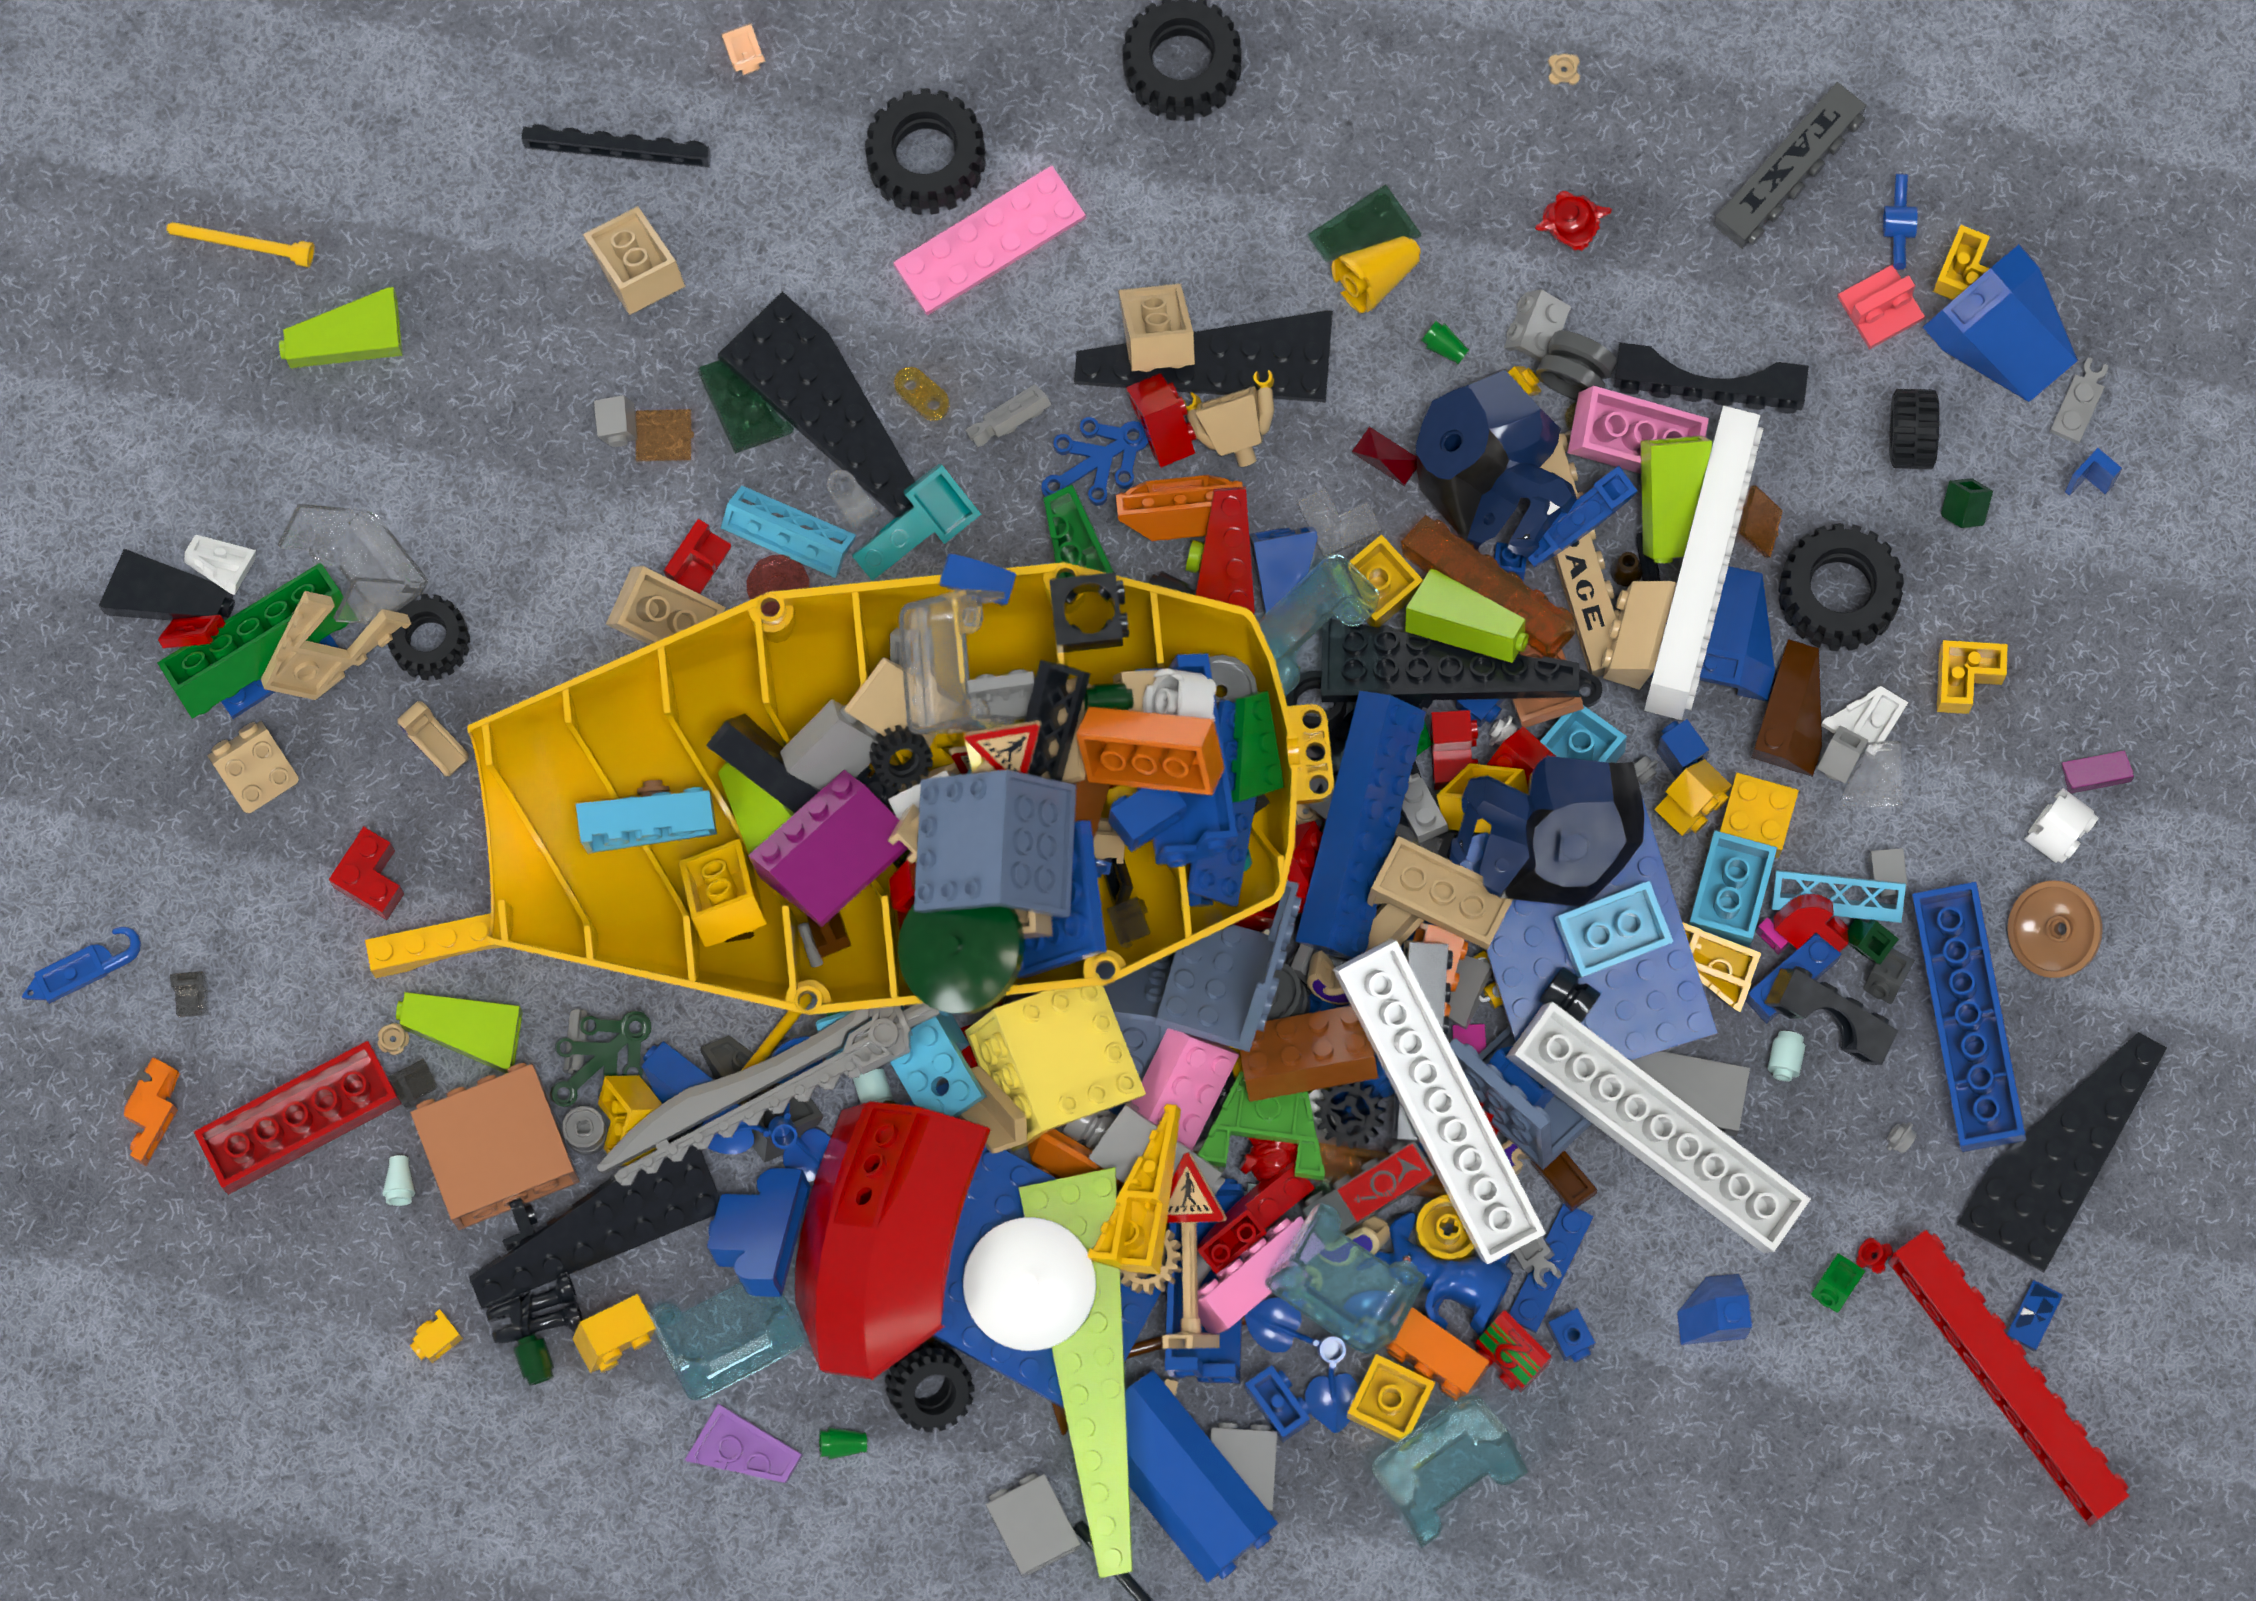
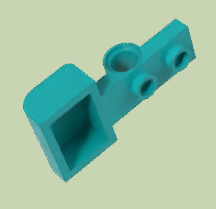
M938 464L904 491L905 496L913 504V507L889 522L874 538L852 554V557L872 581L935 532L945 544L982 515L942 464Z

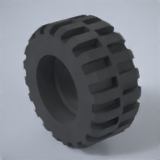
M1161 0V5L1156 6L1152 2L1145 7L1144 16L1138 13L1132 20L1133 27L1128 28L1125 34L1123 69L1124 77L1127 78V86L1131 93H1136V101L1142 107L1148 104L1150 112L1156 116H1159L1161 111L1166 112L1168 120L1176 121L1177 115H1185V121L1194 120L1195 113L1201 112L1202 117L1212 114V107L1214 105L1220 109L1226 103V96L1233 95L1236 90V81L1240 80L1242 48L1240 47V36L1238 31L1234 30V23L1229 16L1223 17L1222 9L1216 4L1210 8L1207 6V0H1196V2L1189 0ZM1189 36L1200 40L1210 49L1212 61L1210 66L1199 76L1178 80L1165 76L1154 66V51L1162 42L1169 38Z
M921 89V94L913 95L912 90L903 92V99L898 101L896 97H893L887 101L886 110L880 108L874 115L875 123H870L867 130L868 139L865 140V152L871 180L875 188H880L881 196L887 201L893 199L895 207L901 210H905V207L909 206L913 214L921 215L922 209H930V215L940 213L939 207L946 205L947 209L951 210L957 207V199L961 198L963 201H966L971 196V188L978 187L981 181V172L985 170L986 151L981 124L977 123L976 115L971 108L965 109L964 102L961 99L954 97L953 100H950L948 92L941 90L938 91L937 95L931 94L930 89ZM922 129H933L946 134L953 140L955 145L953 159L943 169L934 173L918 174L905 169L897 160L896 150L899 143L910 133Z
M1843 523L1833 524L1830 530H1827L1825 526L1815 529L1813 535L1806 534L1799 540L1797 546H1793L1784 563L1778 592L1781 595L1779 599L1781 610L1786 611L1785 620L1789 626L1795 625L1797 627L1796 634L1802 639L1806 636L1813 639L1811 645L1818 648L1823 643L1830 645L1829 651H1839L1841 646H1847V650L1851 651L1858 649L1861 643H1864L1866 646L1875 641L1877 635H1883L1888 629L1901 603L1904 578L1903 574L1899 573L1901 564L1898 557L1891 556L1892 548L1887 542L1880 544L1877 541L1878 534L1870 531L1868 535L1861 533L1862 526L1852 524L1851 530L1844 529ZM1835 562L1846 563L1856 567L1866 576L1871 586L1868 602L1859 610L1846 613L1832 611L1824 607L1815 598L1811 590V580L1815 571L1823 565Z

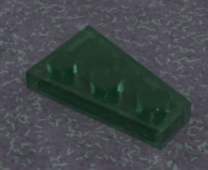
M1386 184L1308 234L1309 240L1325 262L1401 236L1410 239L1421 237V232Z
M720 360L699 367L698 374L735 454L793 433L794 428L788 421L784 422L774 411L773 407Z

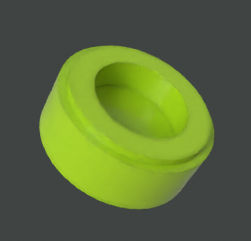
M1192 541L1186 563V571L1192 573L1199 572L1204 542Z

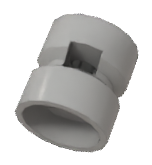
M586 1106L574 1108L565 1116L562 1131L564 1137L575 1152L581 1155H593L604 1148L608 1129L602 1116L595 1109Z
M1108 1110L1066 1124L1062 1133L1076 1141L1084 1139L1086 1147L1094 1150L1117 1115Z

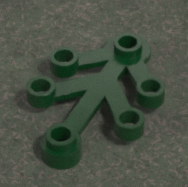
M631 1011L626 1013L621 1020L597 1019L591 1015L582 1017L579 1021V1029L586 1035H594L597 1031L618 1034L609 1043L573 1041L567 1037H562L556 1041L555 1051L562 1057H570L573 1054L594 1056L567 1081L560 1080L552 1086L550 1090L552 1101L561 1107L573 1105L578 1097L577 1090L603 1066V1081L605 1076H617L618 1052L627 1043L628 1063L622 1069V1076H627V1070L630 1067H636L638 1070L637 1075H640L642 1078L643 1071L640 1067L641 1042L649 1037L652 1028L648 1016L639 1011ZM588 1019H592L595 1023V1027L591 1031L584 1029V1023ZM633 1021H638L640 1024V1029L636 1033H632L629 1030V1025ZM568 1041L571 1044V1049L568 1053L560 1051L562 1042ZM561 1087L568 1089L569 1093L565 1099H560L557 1095ZM602 1087L598 1091V1098L600 1096Z

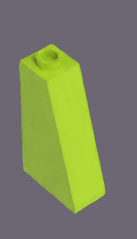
M394 287L382 289L283 329L284 340L279 341L281 359H286L290 368L403 356L398 299Z
M1703 436L1641 441L1643 554L1654 559L1655 563H1671L1675 557H1684L1712 449V440Z
M1434 569L1429 570L1406 607L1405 632L1513 663L1519 652H1524L1529 639V634L1525 633L1526 619Z
M728 762L718 772L748 854H750L795 813Z
M404 992L403 1001H398L396 1020H400V1025L405 1031L505 1074L508 1073L507 1070L515 1065L523 1015L520 1006Z

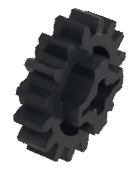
M1364 1081L1355 1082V1084L1349 1083L1333 1086L1332 1089L1328 1087L1321 1090L1325 1098H1318L1315 1101V1104L1320 1106L1321 1110L1315 1112L1314 1117L1322 1118V1123L1317 1126V1129L1322 1130L1326 1128L1328 1131L1325 1136L1326 1140L1335 1137L1337 1138V1147L1342 1146L1347 1141L1349 1149H1353L1357 1145V1140L1364 1146L1369 1143L1368 1136L1373 1139L1378 1136L1379 1133L1374 1127H1382L1385 1124V1121L1378 1117L1386 1112V1108L1378 1107L1377 1103L1383 1097L1382 1095L1373 1096L1374 1085L1364 1088ZM1349 1092L1345 1100L1334 1099L1338 1093ZM1363 1099L1368 1104L1369 1110L1366 1108ZM1349 1106L1352 1107L1351 1113L1356 1115L1351 1119L1348 1118L1349 1112L1344 1110ZM1331 1116H1333L1337 1126L1333 1123ZM1355 1125L1366 1126L1359 1133H1351Z

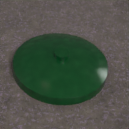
M913 904L904 919L898 941L900 969L910 990L918 999L931 1008L952 1014H970L982 1011L998 1002L1009 991L1021 969L1024 956V934L1020 919L1014 908L992 906L922 913L914 911Z

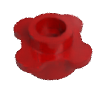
M1867 1238L1859 1248L1856 1263L1861 1268L1868 1267L1875 1274H1881L1886 1269L1885 1263L1887 1258L1893 1254V1248L1888 1243L1880 1244L1875 1238ZM1874 1253H1877L1876 1258H1872Z

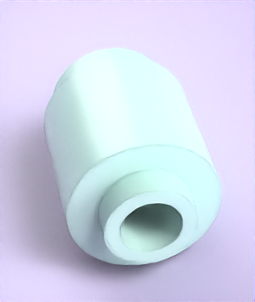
M1791 1031L1778 1032V1037L1774 1038L1768 1071L1773 1073L1775 1079L1792 1081V1078L1800 1075L1806 1047L1803 1043L1804 1037Z
M876 1068L864 1075L861 1073L859 1078H853L861 1104L870 1101L891 1104L893 1096L884 1069Z

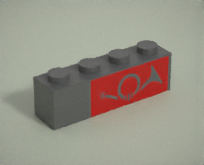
M1405 1140L1401 1141L1388 1150L1390 1155L1380 1162L1378 1158L1370 1160L1361 1167L1362 1173L1351 1179L1350 1175H1347L1333 1184L1335 1190L1323 1196L1322 1192H1319L1305 1201L1307 1207L1303 1209L1302 1214L1324 1246L1435 1178V1172L1415 1141L1409 1144Z

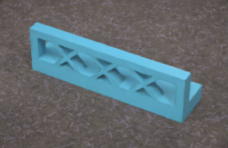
M741 486L727 503L721 525L723 530L834 578L839 574L844 556L856 538V535L744 486ZM746 499L750 502L755 503L756 505H749L747 503L742 502L741 500ZM771 513H778L780 515H783L784 517H777L772 515ZM806 525L812 528L813 530H807L800 526ZM829 538H836L840 541H843V543L841 545L837 542L830 540Z
M1776 870L1774 892H1772L1771 896L1772 910H1781L1790 900L1806 893L1812 894L1810 890L1820 882L1829 883L1836 892L1828 898L1833 901L1835 916L1902 923L1905 883ZM1782 878L1796 880L1803 890L1798 894L1781 893ZM1802 880H1803V881H1813V882H1812L1811 884H1809L1808 886H1806V885L1802 882ZM1835 884H1842V885H1845V886H1843V887L1839 890V889L1835 886ZM1851 886H1861L1868 896L1862 901L1847 900L1843 893ZM1867 887H1872V888H1877V889H1876L1874 892L1871 893V892L1867 889ZM1884 889L1898 890L1896 905L1879 903L1875 896Z

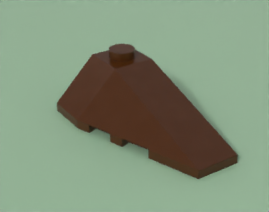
M1788 639L1751 758L1813 777L1822 749L1819 648Z

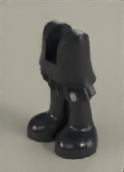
M569 1273L560 1274L556 1280V1287L548 1292L532 1297L531 1291L523 1297L519 1294L514 1299L496 1305L486 1311L488 1322L510 1317L512 1323L511 1327L503 1328L491 1334L494 1343L501 1344L518 1341L531 1336L533 1333L561 1326H567L573 1332H576L579 1322L583 1321L578 1303L571 1304L553 1313L532 1317L533 1312L577 1301V1295Z

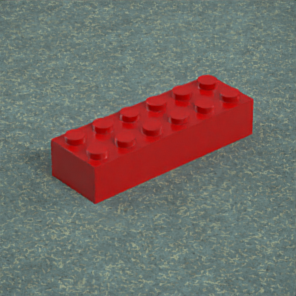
M367 1040L193 1132L219 1184L229 1195L402 1103L377 1054Z

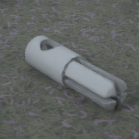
M801 923L798 925V929L810 965L813 968L823 964V960L816 948L809 923Z

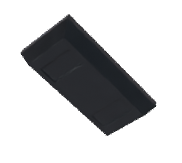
M1112 858L1109 875H1103L1115 911H1120L1127 907L1133 890V884L1125 859H1123V864H1116V858Z

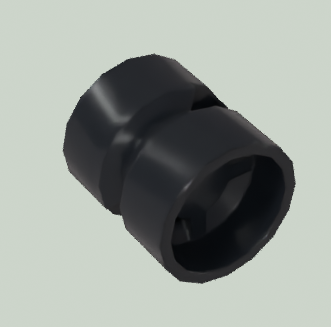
M1562 967L1548 985L1539 1001L1542 1004L1554 1002L1581 1023L1601 993L1587 983L1580 985L1578 977L1565 967Z

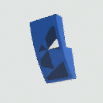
M2033 1280L2006 1334L2009 1339H2015L2021 1345L2035 1352L2063 1295Z

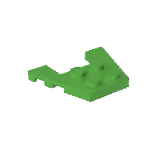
M1240 1071L1198 1155L1213 1166L1226 1167L1231 1135L1298 1144L1294 1177L1324 1180L1325 1175L1308 1091L1249 1102L1244 1073Z

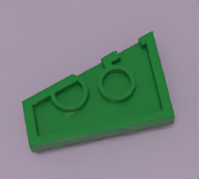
M1258 691L1236 698L1234 739L1238 742L1237 760H1232V773H1236L1235 790L1230 791L1232 802H1241L1284 788V781L1268 691Z

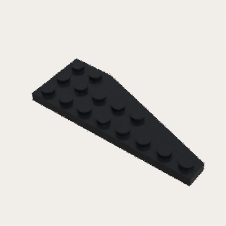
M782 291L718 353L717 358L893 516L903 515L913 507V504L905 496L904 491L916 481L829 332Z
M2139 1032L2134 1035L2026 1133L2027 1141L2016 1142L1987 1169L1957 1225L2044 1273L2167 1047Z

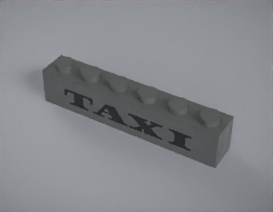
M1837 82L1717 214L1714 227L1741 249L1749 242L1754 245L1765 231L1762 227L1769 220L1775 222L1783 213L1785 207L1782 205L1790 197L1794 200L1805 187L1803 184L1805 179L1809 175L1814 178L1825 165L1823 159L1829 153L1835 155L1846 141L1843 137L1850 130L1854 133L1860 128L1866 119L1863 116L1866 104Z

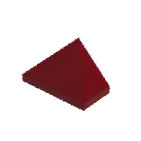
M1370 426L1352 450L1354 455L1404 487L1417 469L1415 455Z

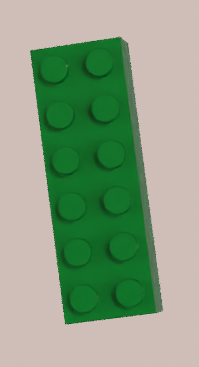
M321 562L224 621L226 624L223 628H217L219 630L217 636H211L213 641L210 644L184 646L157 662L192 719L207 713L214 705L226 698L233 697L240 689L262 678L305 591L330 596L335 605L306 641L320 643L323 638L336 630L345 628L349 622L356 618L341 591Z

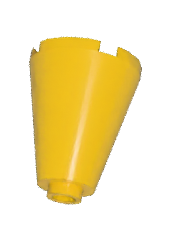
M1401 236L1341 255L1332 261L1333 279L1335 283L1341 281L1346 291L1340 293L1353 309L1359 313L1372 311L1419 263L1420 248L1415 240Z

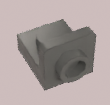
M1892 948L1880 965L1875 964L1863 988L1864 991L1872 994L1877 999L1892 1004L1915 960Z

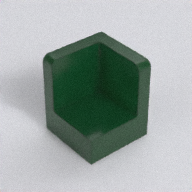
M1973 478L1950 480L1941 516L1960 528L1983 526L1986 521L1993 490Z

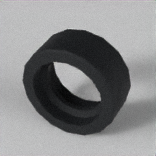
M1311 670L1293 679L1286 690L1285 699L1287 706H1297L1298 697L1305 691L1321 689L1322 671ZM1335 702L1333 709L1326 714L1328 732L1332 731L1336 724L1342 722L1346 714V702ZM1305 715L1302 719L1303 724L1309 729H1315L1321 724L1319 716Z

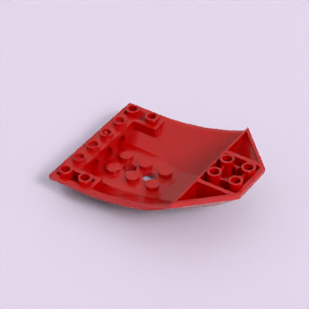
M870 1101L841 1110L818 1168L809 1197L795 1264V1304L817 1364L822 1372L873 1380L945 1327L941 1324L951 1251L965 1198L989 1137L990 1128L917 1106ZM879 1163L878 1167L871 1172L873 1165ZM872 1190L870 1200L866 1204L860 1205L862 1194Z

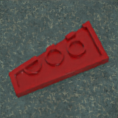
M1246 487L1214 489L1195 595L1244 607L1255 614Z

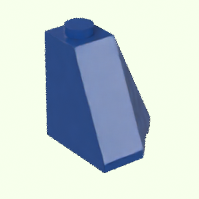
M1314 527L1300 528L1301 533L1298 534L1295 533V530H1290V528H1278L1249 534L1264 614L1266 617H1272L1274 621L1291 618V613L1298 612L1318 538Z
M664 1041L658 1047L653 1045L643 1057L645 1062L642 1067L656 1097L662 1104L687 1088L713 1081L711 1077ZM699 1124L692 1127L693 1131L699 1126Z
M1739 1274L1706 1277L1677 1312L1681 1345L1746 1339L1752 1329L1749 1296Z

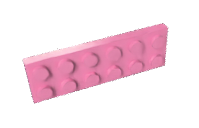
M1051 165L894 261L893 264L928 316L1086 219V215Z

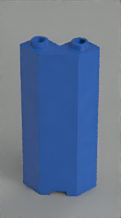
M1208 654L1176 655L1168 668L1135 670L1159 671L1161 669H1173L1200 673L1208 679H1212ZM1215 695L1213 714L1225 769L1213 795L1178 792L1187 804L1185 818L1153 838L1156 864L1181 867L1187 863L1229 850L1238 837Z
M1225 1179V1182L1215 1194L1225 1214L1244 1197V1191H1246L1242 1184L1237 1183V1180ZM1217 1222L1197 1223V1246ZM1170 1223L1169 1230L1175 1233L1173 1240H1178L1182 1243V1224ZM1182 1246L1176 1252L1182 1254ZM1182 1260L1177 1261V1266L1182 1268ZM1212 1269L1201 1283V1286L1205 1283L1208 1284L1213 1279L1219 1280ZM1183 1270L1182 1272H1173L1172 1276L1176 1281L1174 1284L1168 1282L1166 1335L1181 1332V1319H1183V1282L1181 1276ZM1242 1318L1232 1327L1218 1334L1220 1337V1348L1165 1349V1371L1170 1377L1175 1378L1196 1376L1198 1382L1240 1383ZM1201 1324V1332L1208 1333Z
M1153 1370L1125 1390L1129 1487L1207 1583L1217 1576L1223 1580L1237 1569L1234 1563L1244 1552L1253 1546L1259 1550L1273 1538L1270 1532L1278 1525V1522Z

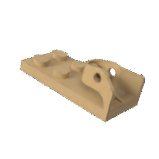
M1398 836L1371 887L1367 903L1370 906H1373V904H1392L1488 950L1513 899L1499 898L1489 893L1483 885L1482 875L1461 865H1456L1450 860Z

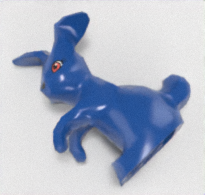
M1408 1212L1395 1219L1389 1227L1394 1248L1393 1253L1381 1250L1373 1256L1364 1259L1356 1266V1270H1363L1385 1261L1396 1274L1402 1286L1409 1290L1414 1288H1427L1429 1290L1425 1304L1428 1319L1445 1330L1448 1323L1439 1316L1438 1311L1445 1299L1453 1300L1473 1311L1470 1326L1480 1337L1486 1331L1512 1280L1513 1273L1507 1267L1511 1258V1252L1490 1264L1481 1261L1479 1256H1471L1457 1261L1433 1259L1423 1248L1408 1241L1416 1215L1413 1212Z

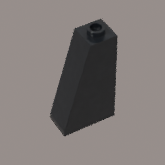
M124 549L99 603V607L104 614L118 617L172 621L173 619L221 615L224 619V617H230L234 609L235 600H233L232 594L214 582Z
M746 714L725 721L706 744L713 752L793 813H796L821 791L787 772L780 753L783 747Z

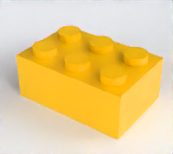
M740 839L679 861L691 919L705 948L723 943L727 939L746 932H752L761 926L767 925L754 868Z

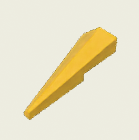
M1682 922L1701 983L1734 1010L1741 1012L1761 953Z
M1165 1105L1163 1118L1157 1129L1152 1130L1149 1136L1150 1142L1143 1156H1139L1115 1200L1117 1205L1108 1222H1104L1100 1229L1102 1233L1094 1249L1090 1248L1087 1258H1090L1092 1261L1129 1272L1161 1273L1181 1109L1177 1105Z

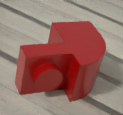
M1804 894L1797 896L1773 916L1774 930L1797 949L1814 933L1819 934L1839 952L1849 944L1848 927L1839 917L1834 915L1833 901L1822 895Z

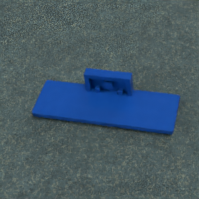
M1221 700L1218 717L1230 790H1235L1236 773H1232V760H1237L1238 742L1234 739L1236 703L1229 700ZM1256 797L1241 802H1232L1238 837L1229 850L1192 862L1187 888L1189 893L1228 906H1238Z

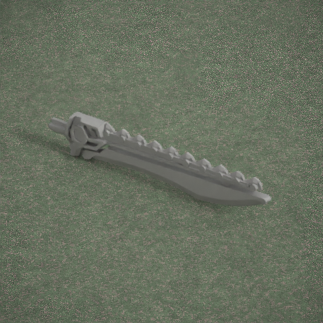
M925 1003L916 1004L903 1011L900 1006L855 1010L775 1057L734 1074L696 1085L680 1092L633 1127L607 1154L603 1161L598 1164L597 1169L602 1174H605L656 1147L657 1150L620 1169L614 1175L617 1182L621 1183V1186L632 1185L640 1170L643 1169L647 1174L657 1173L663 1160L667 1157L672 1162L682 1161L692 1145L697 1150L708 1149L716 1134H720L722 1138L733 1137L739 1124L743 1121L748 1126H757L766 1110L772 1111L773 1114H783L792 1098L797 1099L798 1102H808L817 1086L822 1087L823 1090H833L843 1074L849 1076V1078H859L861 1073L864 1075L910 1053L911 1036L913 1034L911 1028L940 1015V1013ZM848 1033H850L843 1052L669 1144L668 1140L841 1049Z

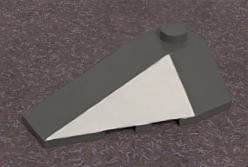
M729 1035L701 1047V1053L715 1079L741 1071L754 1054ZM775 1083L739 1102V1104L743 1105L781 1084ZM795 1098L790 1099V1119L793 1121L797 1135L800 1138L806 1130L814 1128L823 1119V1114L811 1098L808 1102H798ZM766 1110L759 1125L768 1128L773 1118L783 1116V1114H773L772 1111ZM752 1130L754 1135L753 1148L764 1163L783 1155L785 1149L776 1147L770 1136L764 1137L763 1133Z

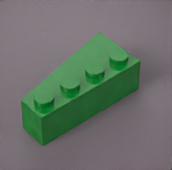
M1070 485L1045 497L1044 504L1053 543L1055 563L1065 562L1105 573L1114 572L1074 486ZM1070 572L1059 574V578L1074 577Z

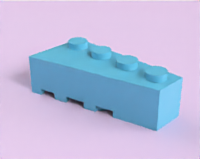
M703 787L688 788L684 790V793L671 794V792H659L647 797H626L617 800L576 804L580 840L588 854L717 834L712 795L709 790L703 791Z

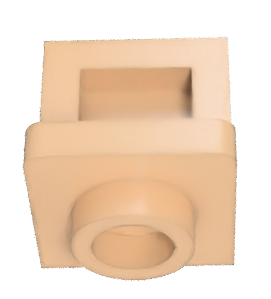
M751 24L721 34L735 71L741 70L743 74H747L760 69L759 63L764 62L765 59Z

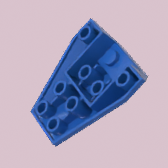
M2020 244L1923 326L1944 352L2028 402L2078 361L2042 271Z
M1728 566L1699 680L1738 688V696L1768 702L1775 666L1763 574Z

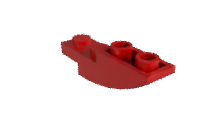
M1294 1161L1268 1182L1264 1178L1225 1214L1227 1217L1226 1221L1217 1222L1199 1243L1197 1251L1216 1274L1267 1234L1265 1229L1315 1189L1308 1178L1294 1177L1296 1168Z

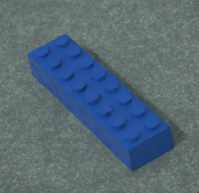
M1359 691L1296 942L1318 951L1322 950L1330 956L1353 959L1366 951L1371 926L1377 912V904L1370 906L1367 900L1371 887L1393 847L1392 844L1397 825L1400 822L1404 797L1409 787L1408 781L1417 755L1416 750L1420 734L1424 728L1426 711L1392 695Z
M1977 882L1912 894L1961 1150L1962 1152L2027 1141Z

